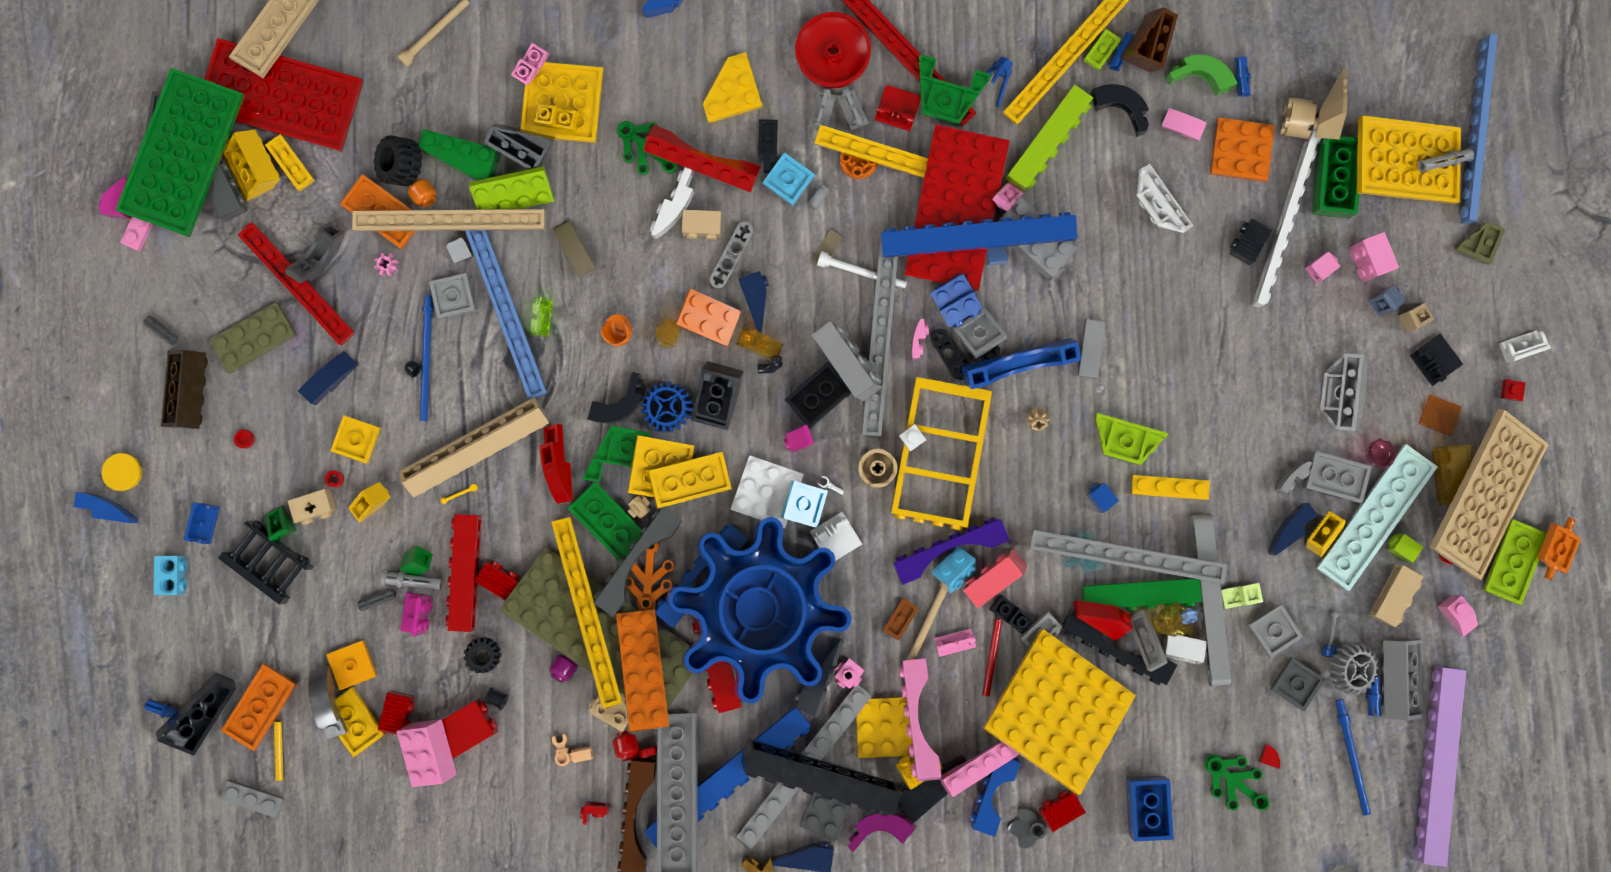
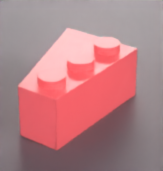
M1013 548L1006 554L1000 555L991 566L987 565L980 571L981 574L976 578L972 576L965 582L966 586L963 591L977 609L1024 574L1027 565Z

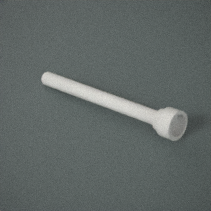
M821 251L817 266L824 268L830 265L877 280V272L831 258L832 256L828 255L829 253ZM896 278L895 286L906 288L907 281Z

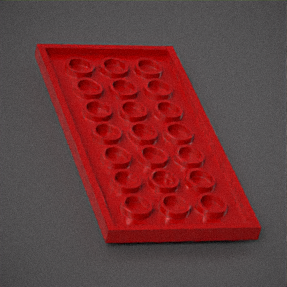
M217 38L204 80L245 95L235 122L342 152L362 89L363 79L284 56H279L265 77L261 78L229 57L238 43Z
M935 124L914 222L915 229H923L924 225L942 227L944 223H954V226L962 225V222L973 221V224H979L981 220L994 219L997 204L992 199L1000 191L1010 140ZM987 249L907 256L904 276L944 284L963 273L971 288L979 291Z

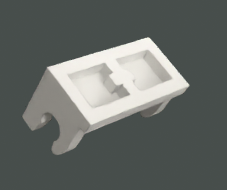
M1537 330L1499 343L1506 363L1551 349L1544 332H1538Z
M1168 633L1167 637H1164L1162 650L1166 658L1201 664L1204 663L1207 641Z

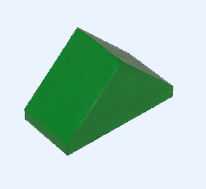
M282 505L265 515L268 539L270 541H281L297 531Z

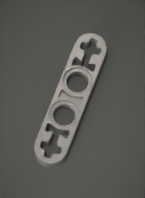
M744 221L738 224L710 276V284L714 289L721 290L725 288L754 233L753 226L749 222ZM747 226L750 233L744 234L743 240H746L744 243L741 239L735 237L738 236L740 238L742 235L740 229ZM738 242L741 244L742 248L739 252L731 250L733 243ZM725 259H730L733 262L730 269L722 267V262ZM718 269H720L724 273H728L727 276L723 274L721 278L723 281L722 284L719 283L718 285H715L716 282L714 278H719L721 272H719Z

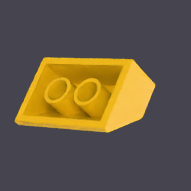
M256 130L235 132L227 142L222 155L246 201H249L273 189L280 180L279 173L275 170L270 155L266 152L262 139L258 136Z

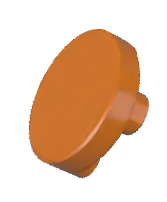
M844 153L840 155L841 169L852 179L862 180L868 178L877 167V164Z

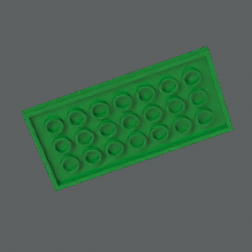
M170 68L115 211L191 237L245 95Z

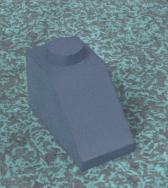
M1392 285L1372 297L1368 302L1376 313L1381 316L1396 310L1405 300L1402 297L1401 290Z

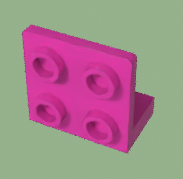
M406 593L400 631L410 632L411 636H419L428 631L430 623L427 619L428 612L432 609L431 595Z

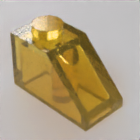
M744 327L736 343L737 346L769 360H772L773 356H779L783 344L756 330Z

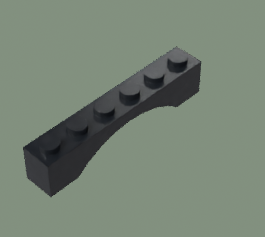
M1071 607L1061 625V628L1065 630L1064 634L1073 639L1075 636L1081 638L1082 644L1089 648L1092 646L1099 648L1098 653L1107 658L1109 655L1115 657V662L1124 667L1127 664L1133 667L1132 671L1140 676H1143V674L1150 677L1149 681L1158 686L1161 683L1167 685L1177 667V664L1166 659L1167 664L1152 672L1148 671L1142 655H1132L1116 649L1102 637L1097 629L1077 618L1075 608Z

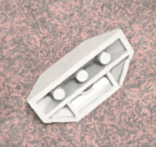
M1151 164L1139 170L1136 197L1139 200L1140 206L1150 215V220L1158 228L1182 233L1192 228L1193 224Z

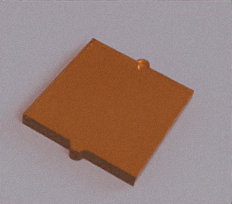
M1429 395L1425 407L1422 408L1423 412L1418 424L1451 436L1455 424L1458 423L1457 419L1462 406Z

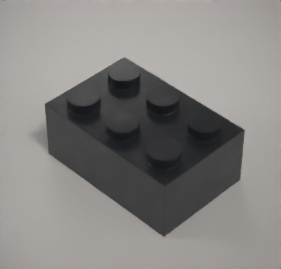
M827 362L784 400L810 430L852 393L838 372Z

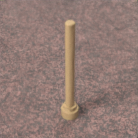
M461 0L408 51H401L397 58L406 67H409L413 63V56L464 10L470 2L468 0Z
M942 582L939 585L941 586L907 660L916 659L948 591L947 586Z

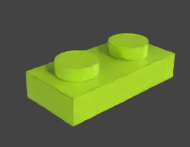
M1105 29L1085 57L1084 62L1099 72L1121 41V38Z

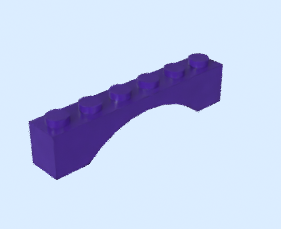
M995 517L984 521L985 525L978 527L976 524L966 528L967 532L960 535L957 532L949 535V540L942 542V539L932 542V547L924 549L923 546L913 550L914 554L907 557L904 554L896 557V562L893 565L901 584L904 585L921 578L931 561L950 548L968 544L993 548L1010 541L1002 520H996Z

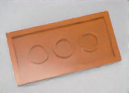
M363 174L340 203L341 206L351 213L353 211L411 210ZM416 231L377 232L403 250Z
M266 663L262 664L221 731L250 750H257L298 683Z

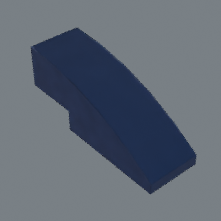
M343 351L315 373L298 392L308 402L317 405L329 392H333L359 364Z
M1309 503L1299 505L1283 521L1270 544L1269 555H1278L1307 533L1303 526L1318 516Z

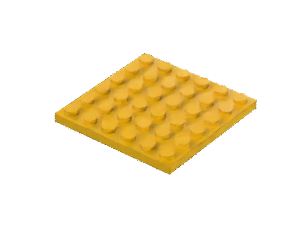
M1040 629L982 728L1076 795H1081L1136 695L1049 632Z

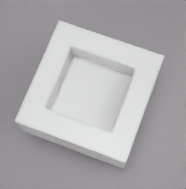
M913 425L899 436L910 452L926 441L916 425Z

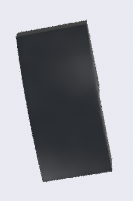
M1001 594L989 609L1022 635L1034 620Z

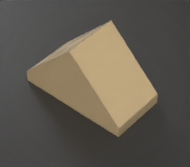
M1426 303L1398 315L1406 332L1419 329L1434 320Z

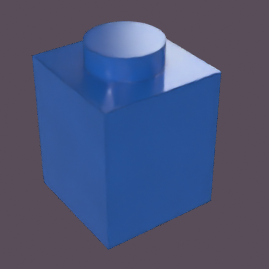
M1097 482L1089 488L1090 492L1087 494V497L1100 513H1105L1119 502L1106 483L1099 484Z

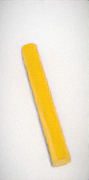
M282 721L274 722L275 781L284 780Z

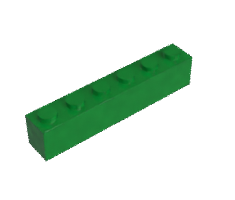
M1194 578L1080 586L1081 601L1112 605L1119 608L1126 607V610H1138V606H1145L1146 609H1157V605L1164 604L1165 608L1177 607L1178 603H1184V606H1196V602H1202L1200 579Z

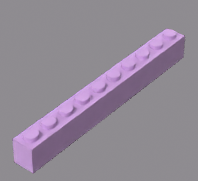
M1435 666L1432 672L1431 709L1428 711L1427 748L1424 750L1423 787L1420 789V797L1422 799L1421 806L1418 809L1420 819L1419 826L1416 829L1418 839L1417 845L1414 848V855L1417 861L1423 864L1447 867L1466 679V670Z

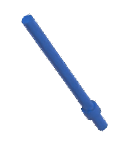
M1338 699L1335 700L1339 714L1337 718L1342 726L1363 815H1370L1371 812L1349 725L1351 722L1350 716L1346 712L1344 700Z

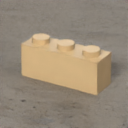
M1395 565L1368 615L1387 626L1396 628L1402 623L1405 610L1411 606L1413 602L1412 597L1415 592L1421 588L1423 576L1404 565Z

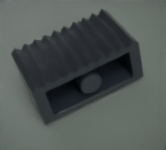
M1254 219L1248 222L1245 221L1239 229L1241 235L1239 238H1235L1230 245L1232 249L1230 255L1247 265H1251L1256 261L1272 232V229Z

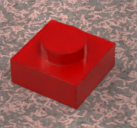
M1509 379L1503 380L1501 399L1523 401L1526 382Z

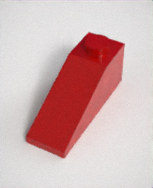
M1078 600L1073 602L1077 618L1115 641L1133 629L1131 615L1126 610L1123 611L1117 606Z

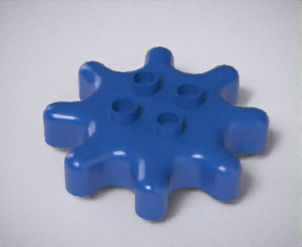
M774 517L764 518L756 524L752 544L743 551H736L730 548L719 534L708 533L701 536L697 542V551L708 567L705 581L696 588L675 587L668 592L666 597V603L672 611L692 615L697 619L700 627L699 638L683 653L682 663L684 667L691 672L701 673L718 661L729 663L736 672L735 693L741 701L749 704L756 703L762 698L766 677L776 669L785 668L800 684L806 686L817 684L821 680L822 669L811 653V645L814 638L822 631L843 632L848 629L852 621L851 614L846 608L826 604L819 595V581L835 565L834 553L824 547L815 548L800 559L791 557L785 552L782 545L783 525Z

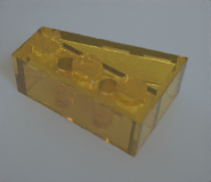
M1471 444L1432 448L1433 464L1438 466L1434 471L1438 505L1452 503L1471 464Z

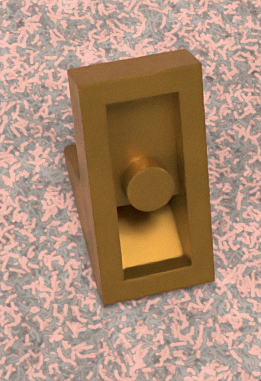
M772 855L769 856L763 866H760V861L752 856L751 858L746 856L741 864V867L748 872H774Z

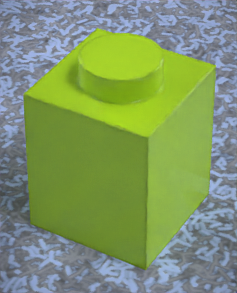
M1396 534L1390 538L1387 550L1406 563H1414L1424 547L1406 534Z

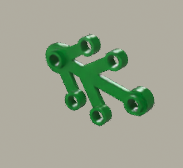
M623 121L617 126V134L623 139L624 144L623 159L628 164L633 163L635 160V156L631 152L632 140L637 144L639 162L637 170L640 175H647L649 167L646 164V153L643 151L647 138H641L637 134L650 132L651 126L658 125L655 122H651L648 125L634 126L629 121ZM628 128L630 129V132L628 134H624L623 130ZM648 153L661 164L665 173L673 174L677 170L676 163ZM628 154L632 155L630 160L625 159ZM668 164L673 165V168L671 170H668L666 168ZM642 166L647 168L645 172L640 171Z
M1209 755L1205 759L1204 767L1211 774L1212 778L1210 793L1213 797L1221 798L1224 794L1223 789L1220 787V775L1226 780L1228 799L1225 805L1228 809L1235 811L1239 807V803L1236 800L1235 787L1252 800V805L1256 809L1264 811L1269 807L1270 801L1265 795L1256 794L1240 781L1245 779L1260 780L1263 772L1259 768L1253 767L1250 771L1232 773L1225 769L1232 766L1244 768L1248 763L1244 756L1237 755L1235 758L1222 760L1218 755ZM1243 758V764L1239 765L1238 760ZM1212 761H1216L1214 768L1211 767ZM1258 770L1259 775L1254 777V771ZM1215 789L1220 790L1218 795L1214 794ZM1261 798L1262 803L1257 805V799ZM1231 801L1235 802L1234 807L1229 806Z

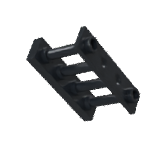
M257 520L246 521L244 524L250 528V531L234 551L222 552L218 559L277 604H286L290 599L286 594L287 588L302 569L312 570L314 566L310 564V560L304 555L299 556L281 541H270L268 539V532L264 529L265 526ZM258 534L266 541L251 561L244 563L240 560V555ZM273 545L281 553L266 573L260 575L255 571L256 566ZM288 557L296 565L280 586H275L271 583V578Z

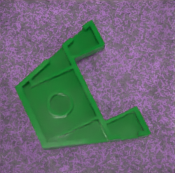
M920 54L921 115L959 125L990 80L992 74L975 70L970 88L932 78L936 58Z
M610 426L583 479L600 482L603 463L631 467L637 436L650 438L649 432Z

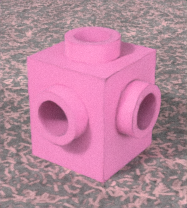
M848 657L844 663L840 661L835 667L834 671L836 673L834 676L837 678L835 682L843 689L846 686L849 689L852 686L856 687L862 680L860 676L864 669ZM851 672V675L846 677L845 673Z

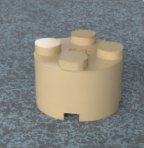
M1294 97L1289 98L1287 105L1284 106L1283 116H1285V120L1281 124L1280 134L1308 139L1311 134L1308 128L1314 124L1316 101Z
M872 449L866 452L859 461V477L869 487H885L894 480L897 474V462L884 449ZM876 463L883 468L879 471V474L872 470Z

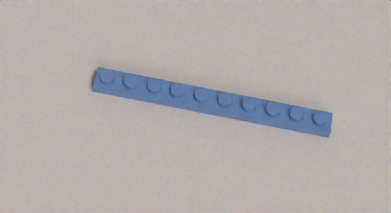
M1489 34L1482 39L1478 47L1480 58L1476 65L1478 76L1474 83L1476 94L1472 101L1474 112L1470 119L1472 129L1468 137L1469 148L1473 150L1474 158L1467 161V170L1464 174L1466 183L1462 192V199L1464 201L1463 207L1460 210L1461 224L1466 225L1476 222L1478 216L1498 35Z
M487 230L466 231L467 237L527 397L530 400L533 397L538 398L546 395L548 392Z

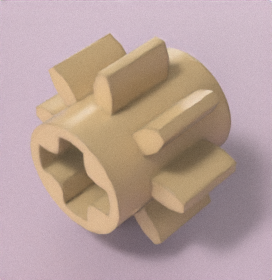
M1035 407L1027 412L1026 424L1030 425L1031 430L1041 431L1048 427L1050 415L1045 412V408Z
M638 495L628 504L631 508L628 512L633 518L638 516L642 519L651 511L649 505L652 503L646 497L641 498Z

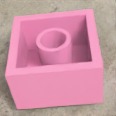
M1385 232L1349 247L1350 257L1355 261L1357 274L1363 282L1399 268Z

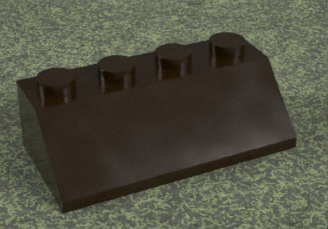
M190 350L168 351L161 427L199 429L202 423L201 406L204 404L203 387L206 384L204 372L208 363L205 352Z

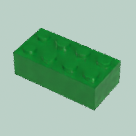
M1340 136V139L1321 138L1317 149L1312 215L1350 219L1358 214V138Z

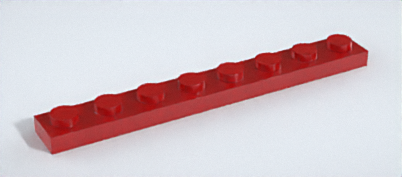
M253 222L237 234L340 346L355 334L351 327L307 280L300 284L285 274L286 268L291 265L290 261Z

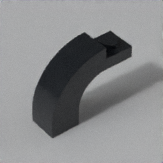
M1107 84L1093 88L1090 96L1093 97L1092 102L1096 111L1108 107L1120 108L1130 117L1136 137L1147 132L1149 124L1147 118L1143 117V115L1147 113L1149 108L1137 92L1118 84Z
M632 372L627 392L619 402L603 404L592 401L587 419L602 424H613L621 422L634 414L643 401V395L637 393L643 386L644 379H641L642 375Z

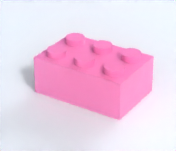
M442 719L411 723L396 731L412 787L443 784L457 775Z

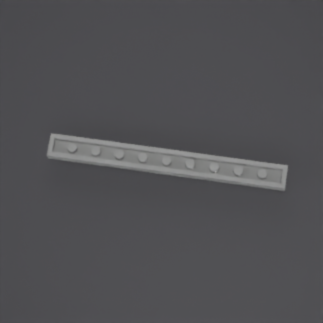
M881 244L879 248L869 355L871 366L869 369L873 373L876 372L880 377V384L883 388L865 400L862 435L881 437L898 261V257L883 258Z
M1032 530L1029 548L1222 584L1225 582L1227 564Z
M859 684L853 687L801 754L822 760L872 695ZM778 782L736 837L752 849L798 791V787L790 789L785 787L784 783Z

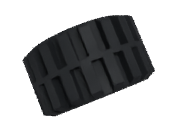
M393 135L385 136L384 139L380 140L373 159L377 178L386 184L405 187L412 185L417 180L418 175H420L422 167L421 149L418 147L417 142Z

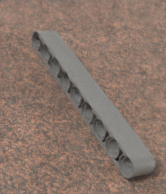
M1211 513L1190 515L1194 559L1218 563L1214 522ZM1200 580L1202 602H1199L1203 641H1207L1205 663L1208 684L1210 687L1231 685L1221 584Z

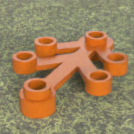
M659 542L654 544L653 549L648 548L646 550L645 573L636 562L631 569L643 583L644 591L642 592L635 585L634 578L628 577V579H631L632 584L631 586L626 585V588H629L637 597V607L640 611L655 609L656 600L673 587L672 581L666 579L662 581L661 587L651 594L652 585L675 567L673 561L667 560L653 574L654 554L660 547ZM667 562L672 564V568L670 570H667L665 568V564ZM665 582L670 583L669 589L664 588ZM645 599L650 602L648 607L643 605Z

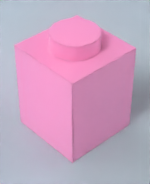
M1328 251L1304 269L1318 283L1341 266L1338 263L1337 257Z

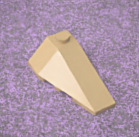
M1343 68L1319 111L1318 118L1314 120L1315 138L1340 139L1347 114V68Z

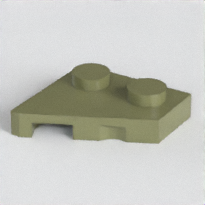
M1486 222L1460 243L1454 251L1487 265L1492 264L1505 228Z

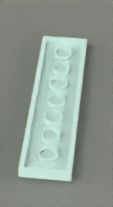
M1403 444L1367 494L1363 503L1357 508L1315 568L1346 591H1350L1438 466L1407 444Z

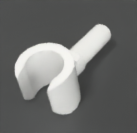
M822 476V478L827 480V484L823 486L818 483L824 489H832L841 495L844 493V490L830 483V480L825 476Z

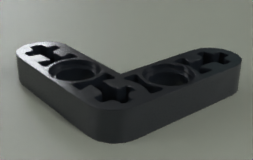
M943 329L934 330L930 336V341L950 375L955 379L963 378V372L962 375L954 373L955 366L962 367L965 365L964 360H966L967 365L971 364L970 357L973 355L970 353L962 358L947 332ZM935 333H938L939 335L943 334V343L945 344L946 342H948L949 345L944 346L940 350L939 347L942 346V344L939 340H934V338L936 337ZM999 345L995 346L994 356L992 354L985 356L987 360L999 356ZM945 349L953 350L954 357L952 359L944 357L943 352ZM981 355L979 357L980 361H984V357Z

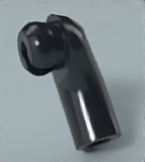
M773 356L772 363L757 364L758 374L776 372L783 365L782 357Z

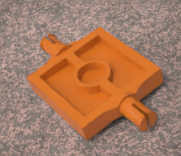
M1568 517L1564 527L1551 523L1537 559L1548 567L1544 576L1547 580H1553L1556 570L1561 573H1568L1581 540L1572 530L1576 522L1574 518Z

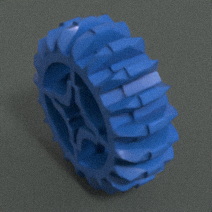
M671 381L667 382V387H665L664 382H660L661 388L659 389L654 384V392L647 389L650 396L643 395V399L647 400V403H641V406L647 407V409L641 411L642 414L648 413L644 420L648 421L651 419L648 425L652 427L656 424V431L662 426L663 433H666L667 427H669L671 433L674 432L673 426L680 430V422L683 425L687 424L683 420L684 417L687 419L691 418L686 412L693 411L691 407H687V405L692 404V400H685L690 394L682 395L685 388L682 387L678 391L679 384L675 383L672 388ZM663 392L675 393L666 400L658 396ZM679 398L682 401V411L680 415L675 411L674 408ZM653 400L659 404V410L655 416L652 413ZM660 401L666 404L670 402V408L674 413L667 410L664 412L663 404ZM668 414L675 418L674 421L668 423L659 421L661 417L663 418Z

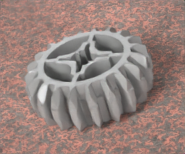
M1348 642V644H1342L1340 649H1336L1337 654L1332 655L1333 661L1329 662L1332 665L1328 669L1332 673L1329 678L1333 680L1332 684L1336 689H1339L1341 692L1349 695L1366 693V688H1371V683L1375 682L1374 677L1378 675L1376 669L1379 666L1376 663L1379 659L1375 657L1376 653L1371 648L1362 643Z

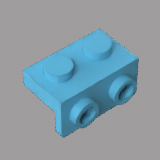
M958 546L932 571L933 576L947 586L948 592L952 593L955 589L958 590L968 577L974 575L977 568L976 559Z

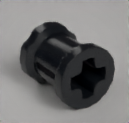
M491 687L485 696L484 703L497 706L498 710L502 711L509 695H503Z

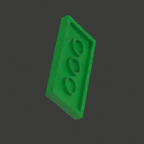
M594 482L568 507L572 514L618 561L623 556L627 558L631 552L629 548L634 541L638 542L642 537L640 533L643 529L597 482Z

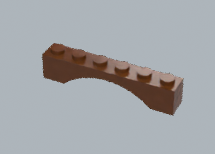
M634 758L627 765V775H630L629 783L626 782L625 794L628 795V800L624 802L623 814H626V820L622 822L621 834H624V841H621L619 846L622 861L618 862L617 872H646L647 856L643 852L637 838L636 812L643 793L655 780L656 760Z

